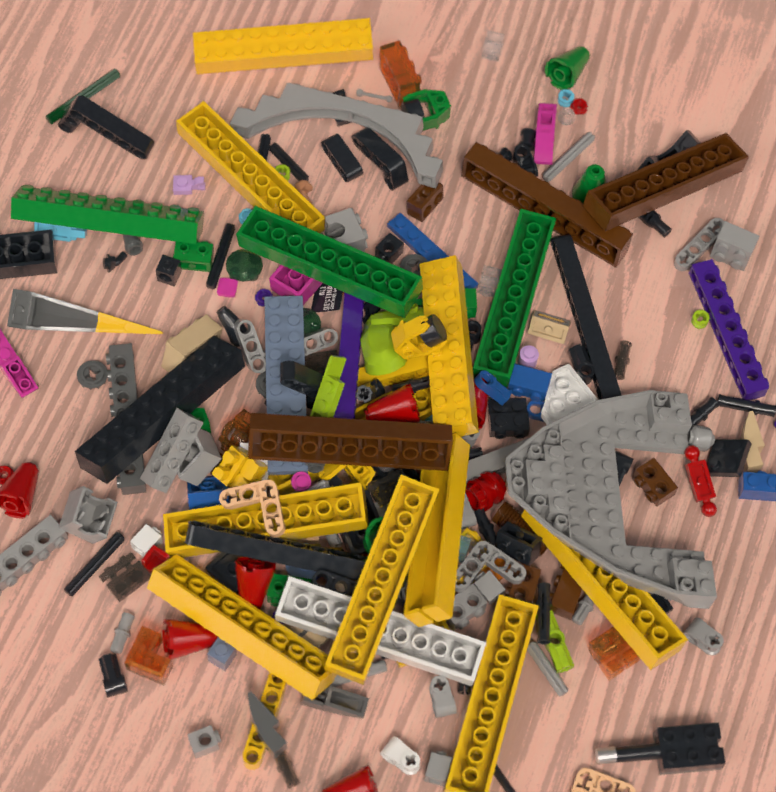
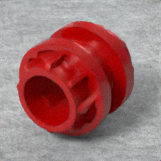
M485 471L480 474L478 479L473 478L467 482L465 493L473 509H484L487 511L493 507V504H499L504 500L507 488L499 474Z

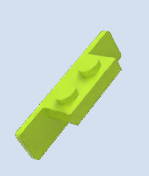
M330 356L310 416L334 417L345 385L340 380L346 362L345 357Z

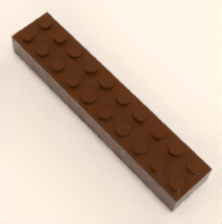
M724 133L589 190L583 207L604 231H608L742 172L749 156L727 133Z
M475 142L464 156L461 177L519 211L524 209L556 218L554 232L561 236L570 234L576 245L617 268L627 254L633 233L627 228L617 226L604 231L586 211L581 201L573 199L564 191L558 190L547 181L537 178L533 173L525 171L518 164L508 161L501 154H496L485 145Z
M251 413L248 459L448 471L453 445L452 425Z

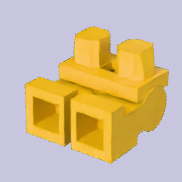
M231 445L229 450L225 451L221 463L218 467H215L212 475L225 486L233 488L261 481L268 470V465L261 460L248 459V450ZM245 491L243 497L250 499L254 491Z

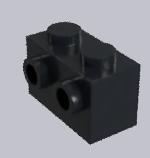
M507 521L497 532L495 547L509 557L530 566L539 557L542 537Z

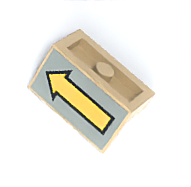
M535 310L528 334L564 344L571 321Z

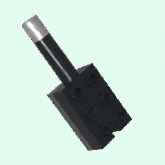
M719 722L660 727L653 733L654 743L595 749L597 764L657 760L659 775L721 770L726 764L724 749L718 745L722 739Z

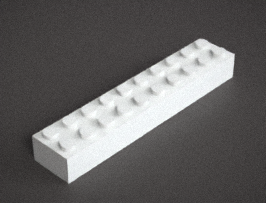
M289 576L275 614V620L335 640L352 597ZM392 611L376 654L472 686L486 642L433 624L418 627L404 617L403 614Z

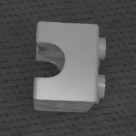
M352 208L325 216V236L363 252L368 248L366 239H368L367 231L365 228H361L360 216L358 213L355 214Z
M82 486L69 493L59 529L94 544L107 538L118 502L110 498H96L91 495L93 490Z

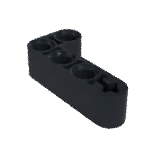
M366 127L352 135L354 145L383 172L384 180L390 190L393 191L409 181L403 158L372 129Z
M295 361L280 363V383L306 395V406L312 409L324 374Z

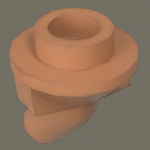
M306 180L297 182L295 189L312 204L307 193L313 190V186Z

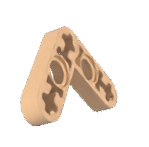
M263 480L233 487L220 493L219 501L225 509H235L261 502L265 528L268 534L274 538L284 534L285 523L279 492L272 480ZM267 486L271 487L270 494L272 498L269 499L265 492ZM247 490L254 491V495L250 499L243 497L244 492ZM237 493H239L241 501L237 499ZM230 495L232 497L231 502L227 503V496ZM276 504L277 510L274 513H268L266 511L268 505ZM272 519H275L277 525L279 526L277 527V531H273V529H270L274 526Z
M583 768L578 772L571 792H605L600 788V782L608 781L611 784V790L608 792H614L616 785L619 786L617 790L621 792L625 789L629 790L628 792H636L635 788L629 783L589 768ZM588 774V778L591 781H587L584 789L580 788L583 782V778L580 776Z

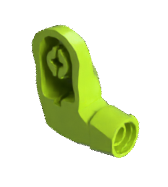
M414 304L406 318L389 311L378 312L369 317L360 338L366 373L378 376L397 371L405 365L407 359H403L394 351L391 331L402 320L406 323L418 316H424L423 307H418V304Z

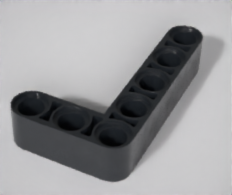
M78 95L69 105L58 123V127L67 133H72L80 123H83L140 159H147L155 143L146 134L81 95Z

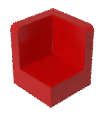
M153 545L141 560L143 569L152 574L154 568L170 559V555Z

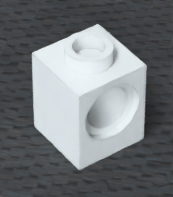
M146 524L130 541L131 547L144 557L153 545L158 548L162 545V533L153 526L151 528Z

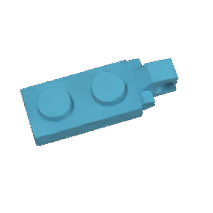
M34 223V231L52 230L55 240L71 242L72 240L76 241L77 238H85L87 236V229Z

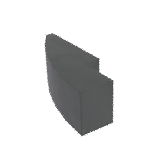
M330 685L313 700L302 695L300 704L330 713L363 719L369 698Z
M250 691L248 693V703L253 725L265 748L275 759L287 748V742L276 731L279 728V721Z

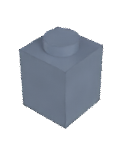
M219 637L207 653L208 661L225 672L237 655L236 648Z

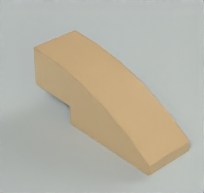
M749 411L742 428L740 440H749L752 445L743 472L755 473L760 471L763 466L760 453L765 445L754 412Z

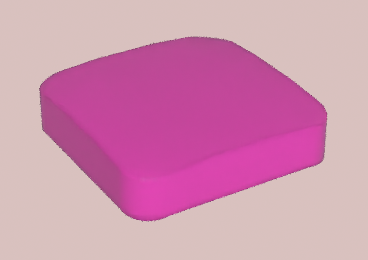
M220 278L217 295L234 298L237 292L238 281L236 279Z

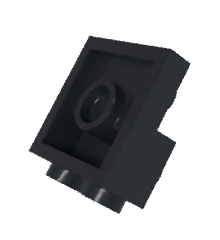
M509 398L503 405L494 399H488L490 437H495L496 439H504L506 437L521 439L529 436L530 425L526 398Z

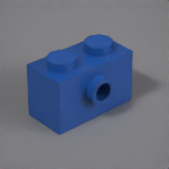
M515 364L508 390L511 389L514 396H525L531 400L545 402L552 373Z
M757 471L755 473L743 472L738 480L739 499L776 502V474H767L764 471Z

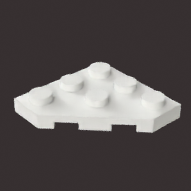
M570 364L552 372L551 382L541 412V418L546 425L598 400Z

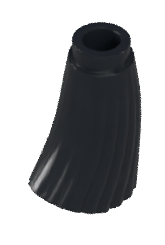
M223 306L216 312L218 318L225 328L230 342L234 346L240 347L234 331V323L239 318L229 308ZM241 324L240 331L245 333L248 329L244 324Z

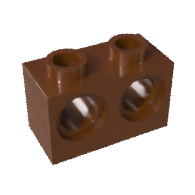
M438 182L436 188L421 184L406 201L407 214L423 223L443 200V184Z
M652 458L634 472V483L637 487L643 489L648 501L654 503L656 507L673 497L678 490V486L655 458ZM648 473L652 476V478H647L644 476V474ZM660 488L664 491V493H659L656 491V489Z
M519 563L525 568L526 576H528L529 580L523 581L520 584L512 583L511 587L507 586L505 596L517 599L514 594L521 593L524 598L517 600L532 604L542 569ZM520 571L513 572V577L520 576Z

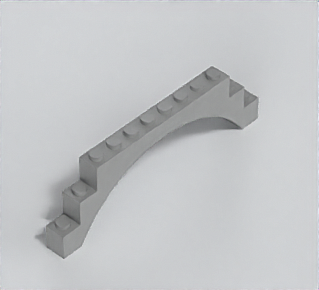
M287 82L280 99L274 96L262 95L255 111L238 107L230 122V126L241 137L250 139L271 127L289 121L308 118H332L350 121L372 129L393 143L411 164L419 184L436 188L443 173V160L437 157H430L433 151V138L421 135L424 128L423 117L397 109L386 108L382 105H374L366 101L335 95L331 92L319 91L315 88H308L299 84Z

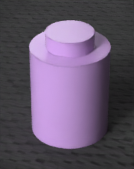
M524 346L520 350L518 365L535 369L539 357L538 350L534 346Z

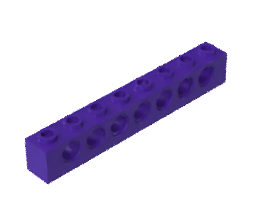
M713 259L692 264L688 274L704 311L709 314V323L742 399L750 401L764 397L769 389V382L763 376L761 363L756 360L754 347L749 344L747 331L742 328L740 315L734 309L733 299L727 293V286L720 277L719 267L715 265Z

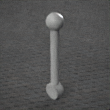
M362 89L356 91L358 97L364 95L383 99L387 102H392L393 100L390 95L387 97L363 92Z

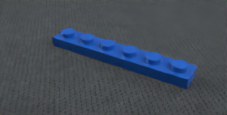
M399 213L387 223V227L416 254L425 257L428 262L449 257L402 213ZM463 270L464 287L477 289L479 283Z

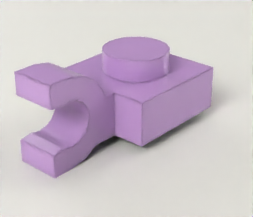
M174 175V195H192V190H205L204 176L196 177L193 180L192 175Z

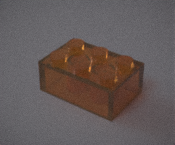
M400 40L380 46L379 69L400 109L404 96L420 91L422 79L419 74H416L414 62L409 59L407 48L402 45Z

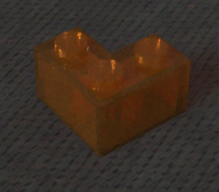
M142 626L124 664L126 670L165 685L173 665L171 659L157 654L163 642L161 633Z

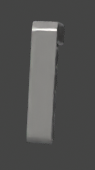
M243 318L238 319L234 323V331L247 367L255 373L265 372L266 353L265 350H262L253 323ZM243 323L248 325V330L245 333L240 331V325ZM324 327L305 334L304 355L306 356L334 345L338 340L336 331ZM326 332L331 333V339L329 341L324 340V334ZM312 338L314 344L311 348H307L306 342ZM249 341H253L255 345L251 351L246 349ZM260 359V361H261L260 367L257 368V369H254V367H253V362H254V360Z

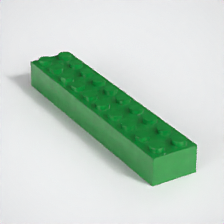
M32 185L21 186L11 197V219L189 244H197L203 232L204 211H199L198 208L194 207L185 209L178 205L163 206L158 202L148 204L142 200L127 201L121 197L112 199L107 198L105 195L90 196L85 192L76 194L70 193L69 190L54 191L49 187L34 188Z
M257 206L253 208L236 233L239 247L403 318H406L423 290L422 276Z
M520 209L473 366V379L484 370L496 377V380L504 387H509L556 218Z

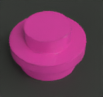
M297 472L291 478V485L296 491H306L311 485V478L305 472Z

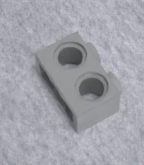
M471 584L464 592H460L454 597L453 612L457 611L462 616L459 618L452 616V618L445 621L453 631L457 628L463 629L470 623V619L473 617L479 618L486 612L485 609L488 602L475 585ZM474 600L478 605L470 606L467 602Z

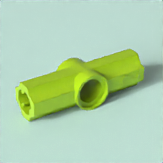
M550 610V639L555 638L560 643L555 645L550 641L549 644L545 645V648L550 653L557 673H563L574 668V663L566 646L565 636L560 631L553 611Z

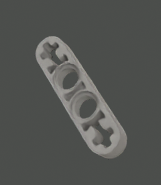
M721 218L712 219L677 254L674 261L675 268L679 271H687L716 242L725 221ZM719 225L720 228H717L713 233L712 231L714 229V226L716 227ZM706 235L710 237L711 241L704 242L701 236ZM691 247H696V248H698V249H699V253H697V254L692 253V252L690 251V248H691ZM687 256L686 263L681 264L680 261H683Z

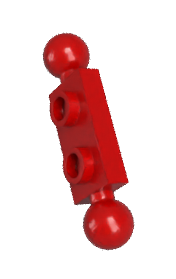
M690 445L686 447L684 455L691 461V463L685 465L694 498L696 503L703 501L701 507L702 514L706 517H712L717 512V506L710 499L715 498L716 493L705 459L698 460L700 456L699 448L695 445Z

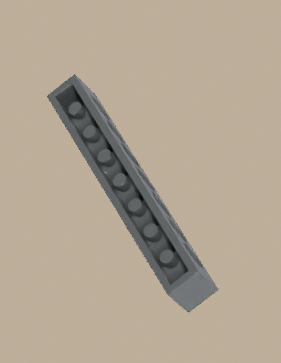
M132 343L109 346V353H106L107 365L110 364L111 370H107L108 382H112V388H109V397L114 402V405H110L111 417H116L138 399ZM120 364L125 365L122 368H117V366ZM120 382H127L124 385H118ZM122 399H128L125 403L120 402ZM143 454L123 470L119 477H116L117 488H121L123 495L146 493V483L140 479L144 472ZM128 470L135 471L133 474H126Z

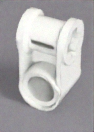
M393 736L380 752V755L405 774H416L420 768L419 755L400 739ZM413 760V761H414V765H413V764H410V765L408 766V765H407V761H408V762H411V761Z

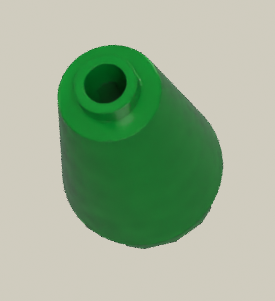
M578 46L550 59L545 66L546 77L549 76L552 80L550 83L560 90L572 88L590 59L589 51L583 46Z
M590 165L572 188L573 199H577L583 204L589 190L606 184L605 171L600 165Z

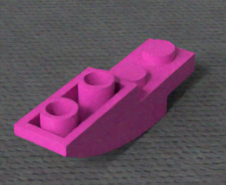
M539 103L534 155L536 164L552 165L557 104Z
M0 329V369L18 395L24 398L39 388Z

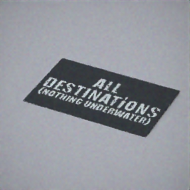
M322 283L314 293L311 313L340 310L343 291Z

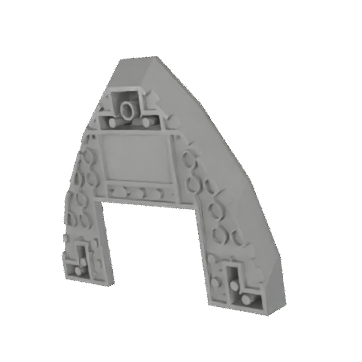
M648 390L596 400L541 428L506 457L508 495L563 544L580 553L583 557L608 573L616 576L627 585L651 594L655 593L670 601L674 600L686 607L709 609L717 598L712 561L705 560L703 551L626 545L615 448L684 454L686 447L689 446L687 433L692 426L688 395L686 393Z

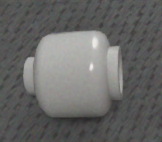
M693 425L687 433L688 445H695L702 452L709 450L714 445L715 436L708 427Z

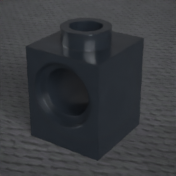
M389 233L376 246L375 257L393 264L403 253L404 242Z
M162 255L156 268L157 281L175 287L182 272L180 260Z

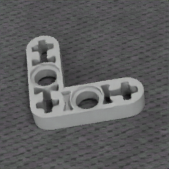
M480 541L457 569V580H460L463 574L467 576L464 579V585L460 584L458 586L456 584L455 591L464 592L485 565L513 584H520L524 581L526 570L521 564L489 542ZM486 548V553H483L479 560L477 557L480 549ZM502 558L505 561V566L497 567L494 560ZM474 562L477 565V569L469 571L466 568V564ZM510 564V570H508V572H505L508 568V565ZM520 571V576L513 577V572Z

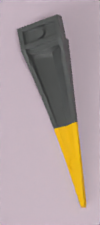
M13 289L7 327L25 330L163 334L162 331L39 293Z

